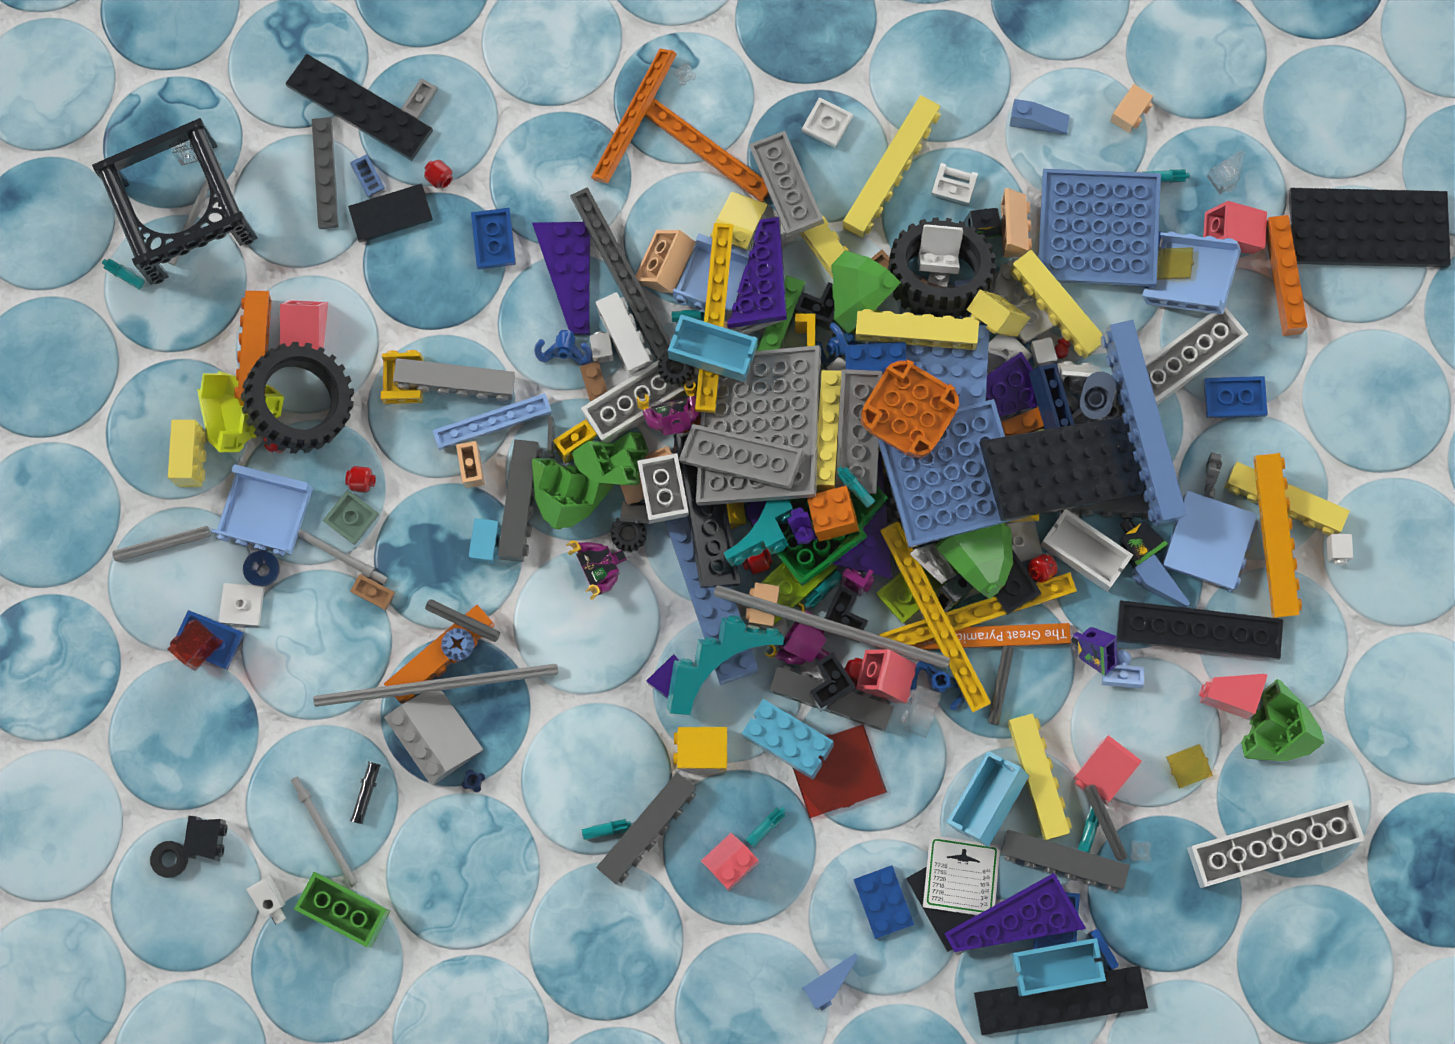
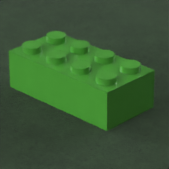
M313 872L294 907V910L367 948H372L391 910L317 872Z

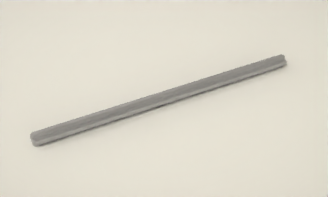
M717 585L714 590L715 597L881 649H888L897 654L935 666L947 668L950 662L949 657Z
M557 664L316 695L313 697L314 706L319 707L557 675L558 666Z

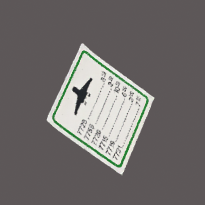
M930 835L923 907L978 915L995 906L1001 845L990 844L987 847L976 841Z

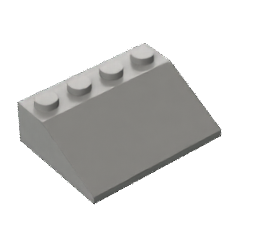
M442 690L421 693L384 717L423 775L433 786L483 751L479 742Z

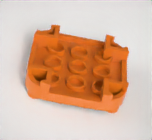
M897 361L891 363L886 368L864 404L861 412V424L870 434L912 458L922 459L935 448L957 412L960 404L959 397L955 391L956 388L950 383L947 385L914 365L913 361Z

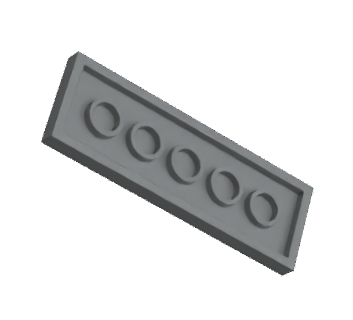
M783 131L749 144L787 238L824 224L822 215L786 132Z
M842 369L836 469L840 466L843 469L847 467L869 494H876L879 443L877 437L870 434L861 424V412L864 404L882 377V371ZM837 470L835 488L845 486V484L838 478L837 474L839 472Z
M692 424L679 461L683 464L791 489L804 456V451L799 448Z

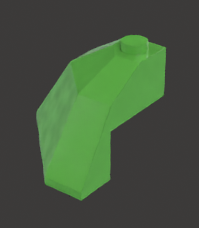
M844 251L831 265L835 305L834 320L847 333H850L856 327L858 311L864 309L874 311L901 282L887 268L871 258Z
M629 432L614 443L588 441L571 453L578 470L593 482L637 486L640 483L637 461L644 460V457L648 455L649 449L642 433Z
M533 458L532 460L535 500L543 519L551 524L550 526L554 529L560 530L572 527L589 517L614 485L593 482L573 465L568 464L566 468L550 458Z
M1005 523L944 538L935 545V548L987 598L991 599L1005 585L1013 565L1011 528Z
M1276 679L1263 690L1260 698L1263 700L1262 704L1251 718L1249 724L1252 727L1249 734L1244 735L1241 742L1245 758L1273 761H1289L1310 755L1325 743L1321 727L1309 709L1279 679Z

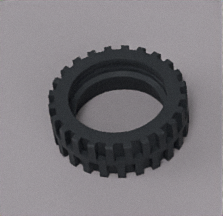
M939 217L932 218L930 222H927L926 219L920 220L917 226L914 223L910 224L907 232L902 230L899 233L898 239L895 238L890 251L888 270L901 282L893 291V298L896 301L900 299L901 307L904 309L910 308L912 310L911 313L916 316L918 314H931L934 317L941 318L943 316H953L955 319L958 316L963 318L969 317L970 312L967 308L979 290L991 292L996 270V255L992 253L993 247L991 243L986 244V237L983 234L978 235L975 227L971 226L968 228L965 226V222L959 221V223L952 222L951 218H946V221H939ZM924 225L963 228L958 257L966 261L975 273L974 278L970 282L955 288H937L923 283L912 274L908 268V263L919 253Z
M292 342L290 346L286 347V344L283 343L275 350L273 348L269 349L264 356L257 360L248 373L242 386L244 388L241 394V401H244L242 412L243 414L247 413L249 416L246 421L248 426L254 425L256 428L254 434L257 437L260 435L265 437L267 440L264 443L268 446L274 443L278 445L277 450L279 451L288 448L290 453L296 454L299 450H303V453H309L313 448L318 450L326 443L331 442L351 416L350 411L354 407V401H351V397L354 395V388H349L348 386L352 380L350 375L345 377L343 371L346 368L344 365L338 366L334 362L337 357L333 354L330 357L324 354V348L319 347L318 350L312 348L311 343H306L302 347L299 346V342ZM285 367H298L310 371L324 383L331 400L330 410L324 421L313 428L302 430L289 427L274 417L265 402L264 391L267 381L276 371Z

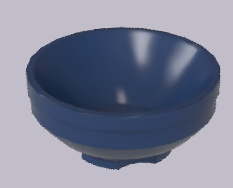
M265 550L251 553L243 564L245 579L258 587L272 584L280 573V565L277 558ZM264 565L268 566V575L260 576L258 573L259 568Z

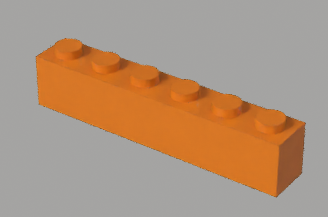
M1289 215L1269 217L1266 227V240L1282 335L1303 334L1308 325Z
M245 290V298L241 299V308L244 309V315L240 316V327L243 328L242 333H239L241 351L237 352V361L240 363V368L236 369L238 387H235L234 391L235 399H238L240 406H244V401H241V394L244 391L242 386L248 373L257 360L268 351L272 303L269 291Z
M478 604L465 614L493 628L495 626ZM454 623L389 678L384 685L391 686L429 681L435 676L440 677L446 672V667L449 664L458 662L449 659L444 654L441 648L442 638L447 631L454 628H465ZM465 629L472 635L475 647L478 644L477 641L482 636ZM452 638L454 643V646L452 647H457L462 651V640L457 641L456 639ZM409 694L394 697L401 704H404L416 697V695Z

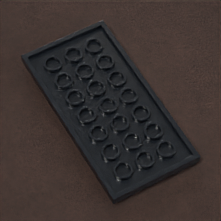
M1290 188L1289 190L1290 226L1297 264L1446 268L1451 265L1448 191Z
M1123 417L981 441L979 444L1000 520H1012L1143 495L1145 486L1140 480L1138 473L1140 469L1134 459L1133 445L1129 441L1127 434L1129 431Z

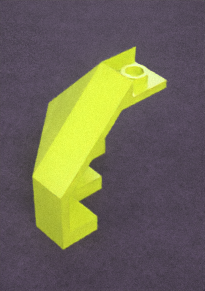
M218 371V373H203L201 388L197 389L207 440L219 452H239L244 448L243 445L248 440L256 437L254 434L256 428L254 425L248 426L246 421L249 416L247 413L243 414V406H240L238 399H235L234 391L235 387H238L236 376ZM266 384L265 402L270 412L277 419L281 416L284 396L272 386Z

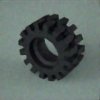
M664 351L663 356L659 357L658 371L661 379H664L666 384L670 383L671 386L674 384L680 386V383L684 385L687 383V380L690 381L691 375L694 374V367L683 363L684 368L680 373L674 374L670 372L668 366L674 360L669 359L668 352Z
M617 517L616 522H613L612 528H610L613 544L616 548L623 550V552L637 551L640 546L644 545V541L646 542L647 531L644 523L620 521V518ZM626 526L635 528V538L624 540L621 537L622 529Z

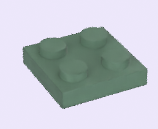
M347 490L323 519V522L353 545H356L380 514Z

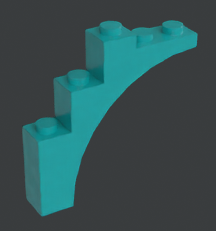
M789 499L769 500L766 502L758 522L738 544L724 552L731 567L742 564L745 559L751 556L761 554L765 549H768L770 554L783 551L789 545L779 526L789 523L787 518L792 517L791 511L794 509Z
M729 615L728 618L722 617L718 641L713 637L698 639L694 662L682 658L680 661L674 660L667 702L668 711L670 714L690 715L700 687L711 672L722 662L749 648L763 645H783L784 636L776 628L761 630L759 627L748 625L745 628L746 624L738 616Z

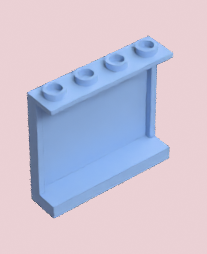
M1172 231L1168 233L1161 232L1160 236L1163 242L1157 261L1156 287L1144 289L1142 297L1146 304L1223 314L1241 252L1238 242L1231 238L1222 240L1216 239L1213 236L1198 237L1194 234L1180 235Z
M698 233L696 246L677 289L673 290V300L680 305H688L699 312H704L712 238ZM733 245L725 319L727 320L731 318L732 307L736 302L737 291L745 266L748 264L750 253L748 250Z
M234 464L231 472L235 474L218 528L217 530L212 529L211 532L217 535V539L225 542L231 539L235 540L236 544L244 547L250 544L254 545V548L257 550H273L272 553L279 556H284L285 554L292 555L313 487L307 482Z
M1187 491L1183 497L1187 515L1175 521L1162 565L1167 572L1171 569L1227 588V592L1230 593L1239 586L1241 577L1238 574L1240 569H1244L1247 561L1244 555L1246 551L1250 550L1253 542L1250 536L1252 532L1255 533L1259 521H1256L1257 514Z

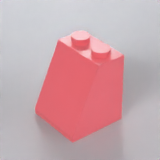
M1226 201L1205 212L1203 237L1213 236L1216 239L1222 240L1231 238L1238 242L1241 248L1240 253L1254 254L1265 249L1267 211Z
M289 300L280 304V344L285 343L287 347L292 342H299V346L303 347L306 343H311L312 348L318 350L319 347L324 348L328 302Z
M888 649L865 650L856 689L894 703H907L912 680L915 676L916 664Z
M1252 674L1214 677L1201 686L1199 691L1200 703L1248 719L1256 713L1268 675Z
M1108 735L1101 741L1073 779L1076 781L1075 784L1083 791L1086 786L1095 785L1102 801L1107 804L1142 761Z
M732 833L701 860L728 891L759 864V860Z

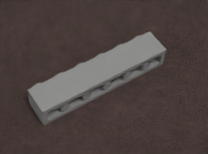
M396 358L393 383L400 390L414 388L425 393L431 390L437 391L438 394L442 395L457 393L456 395L460 397L475 395L479 399L493 397L498 401H508V399L512 400L515 372Z

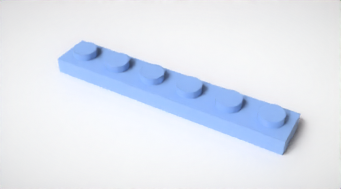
M546 393L434 429L433 434L438 449L442 450L551 414L552 411Z

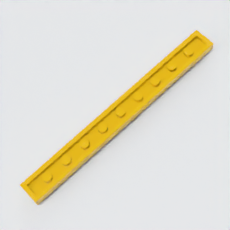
M714 223L704 322L724 328L734 224ZM699 368L696 412L715 413L719 374Z
M899 521L881 529L880 533L942 655L950 658L948 666L971 712L973 713L991 704L922 566L911 556L910 553L913 549L908 547L905 533Z
M1071 573L1051 578L1044 583H1035L1042 593L1041 596L1014 612L1077 592ZM996 597L945 612L954 631L1006 615ZM925 619L879 634V636L911 646L934 638Z

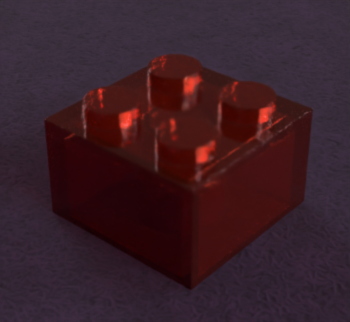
M197 619L190 621L184 627L185 631L180 636L173 638L170 642V647L167 649L185 666L194 671L223 642L212 630Z

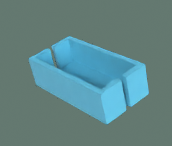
M680 315L675 335L673 334L668 348V358L745 382L750 369V362L752 363L757 349V338Z
M763 699L754 713L755 720L751 718L743 730V738L813 780L823 765L819 756H821L822 760H826L834 747L833 740Z
M987 751L948 818L947 823L957 832L989 847L1028 780L1029 775L1020 766Z
M1097 938L1012 953L1011 958L1014 972H1019V976L1016 977L1019 996L1106 981L1102 962H1094V958L1101 957Z

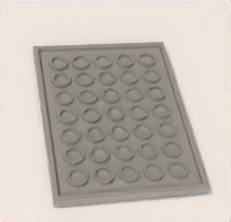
M819 345L756 351L752 363L750 362V369L745 382L719 375L715 413L701 412L700 426L802 449L804 456L792 488L786 489L698 467L696 503L698 506L816 497L821 348Z

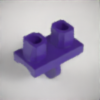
M802 508L792 510V517L787 519L798 545L808 544L811 540L818 539L808 513H804Z

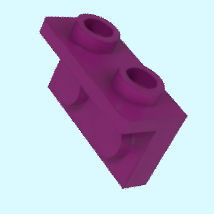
M846 568L842 574L840 584L861 597L863 592L868 593L872 587V582L875 579L872 577L874 571L870 569L865 578L861 577L862 574L857 570Z

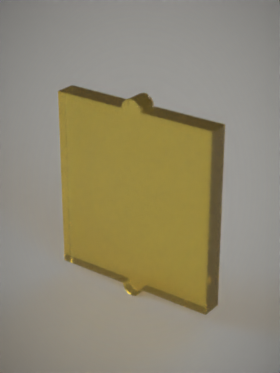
M1193 247L1159 249L1157 280L1191 279L1192 266L1194 265Z
M1200 744L1166 757L1171 768L1170 773L1174 775L1179 789L1213 776L1207 762L1208 758L1205 757Z

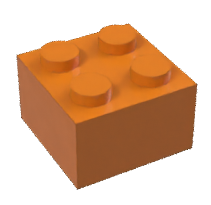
M847 485L816 493V497L807 498L814 531L819 541L859 531L852 497Z

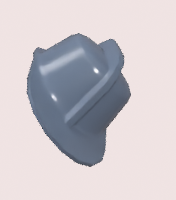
M1095 372L1084 383L1080 398V408L1091 419L1105 417L1112 408L1116 383L1110 374Z

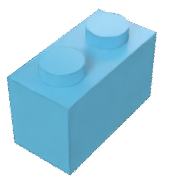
M474 519L469 550V559L471 561L495 564V560L499 559L498 540L500 539L502 528L499 521Z

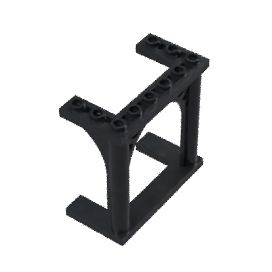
M201 118L92 164L95 173L103 182L134 255V258H132L133 264L150 285L160 284L169 277L160 263H167L178 255H186L194 248L204 247L210 241L224 238L226 234L231 233L240 246L251 244L258 238L254 229L237 206L213 151L214 148L218 147L216 141ZM190 140L209 185L210 199L208 207L202 218L184 231L171 234L155 232L143 225L136 216L125 190V187L129 186V182L120 170ZM218 202V207H221L222 209L213 208V206L215 203ZM212 213H217L222 216V220L212 222L209 220V216ZM205 223H208V224H209L208 226H205V227L201 228V226H202L203 224H205ZM144 234H150L145 242L146 237H144ZM155 238H161L160 247L152 250V241ZM173 239V241L166 244L167 240Z

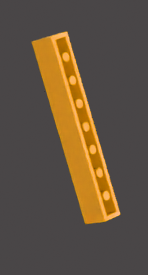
M1280 453L1256 455L1253 457L1271 615L1272 618L1300 615L1299 611H1302L1301 598L1298 599L1297 590H1300L1299 579L1295 578L1294 570H1297V560L1292 555V550H1295L1294 538H1290V530H1292L1293 525L1292 519L1288 518L1287 510L1290 509L1289 497L1286 498L1285 496L1288 483L1287 478L1283 477L1282 469H1285V459L1281 457Z

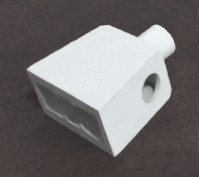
M271 875L246 889L263 917L270 915L275 925L286 919L281 910V907L285 905V901ZM268 899L273 902V906L268 905Z

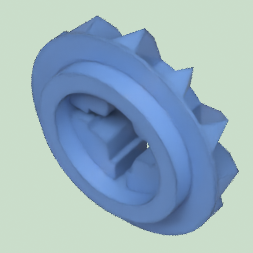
M454 628L447 631L442 638L441 648L449 659L460 661L466 659L472 653L474 640L472 635L465 629ZM452 638L456 639L457 641L462 640V651L457 647H452L454 646Z

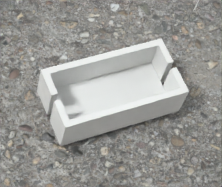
M616 292L596 301L598 314L607 333L609 332L610 339L628 377L630 378L652 365V355L648 348L644 349L643 336L640 331H637L636 322L632 314H629L624 297L620 298Z
M1067 509L1064 510L1040 545L1106 592H1108L1133 556L1126 549Z

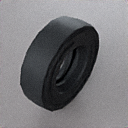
M164 841L152 850L150 865L158 876L174 878L186 869L188 858L182 857L183 846L180 843ZM168 851L174 852L177 857L176 863L172 867H165L162 864V856Z

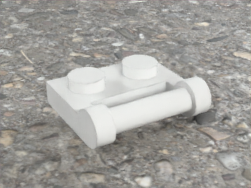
M941 163L931 196L969 206L978 173L972 172L971 174L946 167V164ZM946 174L970 182L969 184L945 178L943 175Z

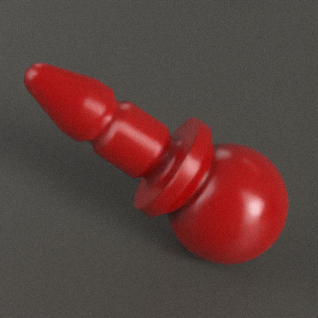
M1064 337L1058 339V344L1054 347L1058 359H1063L1069 354L1071 343L1065 340Z

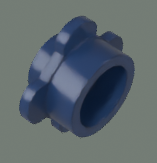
M471 769L467 770L462 787L464 789H472L475 793L480 792L485 775L483 773H475Z

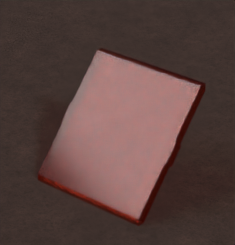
M864 724L832 735H824L833 740L834 747L825 761L819 756L823 765L813 780L793 768L809 818L840 808L850 807L857 802L887 792Z

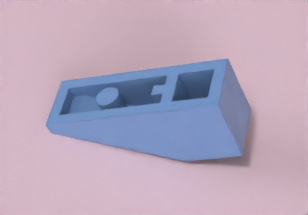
M1014 99L1009 126L1067 134L1069 115L1036 102Z
M1152 555L1131 571L1134 581L1138 585L1141 584L1144 589L1178 607L1187 608L1190 605L1188 599L1155 555Z
M856 953L803 987L815 1009L820 1007L821 1010H824L832 1005L830 1000L835 997L858 957Z

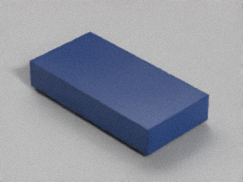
M1099 929L1089 932L1088 934L1091 939L1097 938L1100 955L1108 969L1113 970L1117 968L1119 964Z

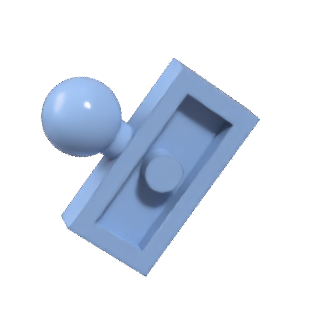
M1125 650L1118 651V665L1105 676L1102 675V685L1143 689L1144 667L1128 666L1131 661V655Z

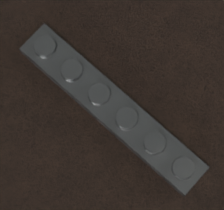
M331 117L312 119L318 227L319 229L339 227L332 119Z

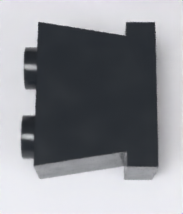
M188 815L182 857L196 859V855L220 861V857H223L225 846L222 845L223 837L227 835L228 830L226 820H202L200 817Z

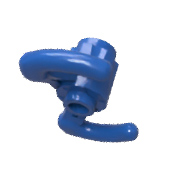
M836 323L830 325V329L835 333L836 337L828 339L826 345L827 352L829 353L828 358L824 353L822 343L819 341L815 343V346L819 345L821 348V363L825 369L839 356L845 355V345H856L853 335L843 333Z
M561 330L556 336L555 343L544 353L542 352V347L545 344L543 339H539L534 348L535 356L540 362H548L555 357L560 359L571 358L583 366L591 363L593 357L591 348L587 343L581 344L585 356L575 346L576 338L570 330Z
M919 661L916 664L911 690H916L917 678L921 670H925L930 678V687L935 693L941 694L949 688H959L955 678L943 671L936 670L932 664ZM938 680H941L943 682L941 686L937 685ZM962 692L950 705L951 710H956L964 703L965 698Z

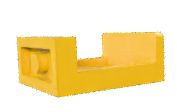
M795 314V333L807 334V346H815V314Z
M390 350L387 353H382V402L384 404L423 403V392L414 388L400 390L393 383L396 358L423 361L422 354L417 350H407L406 353Z
M678 727V732H674V745H677V753H674L673 762L674 765H677L678 770H727V727Z

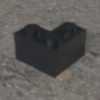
M828 282L821 299L802 292L795 306L794 316L795 314H815V325L830 331V325L835 322L833 284Z
M839 586L824 618L865 631L868 620L851 613L858 594Z
M834 652L816 662L815 667L825 682L811 690L809 695L819 711L822 712L853 692L856 686Z

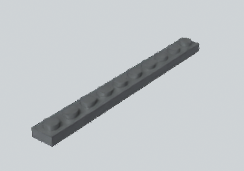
M588 187L571 194L570 198L658 361L659 357L663 356L664 351L668 352L671 343L668 335Z

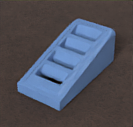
M368 154L350 162L367 197L385 189ZM366 163L368 164L367 167H365V168H363V169H361V170H358V169H357V167H359V166H361V165H363V164H366ZM371 170V173L363 177L361 176L362 173ZM374 176V180L365 184L364 180ZM375 183H378L379 186L371 190H368L367 187Z

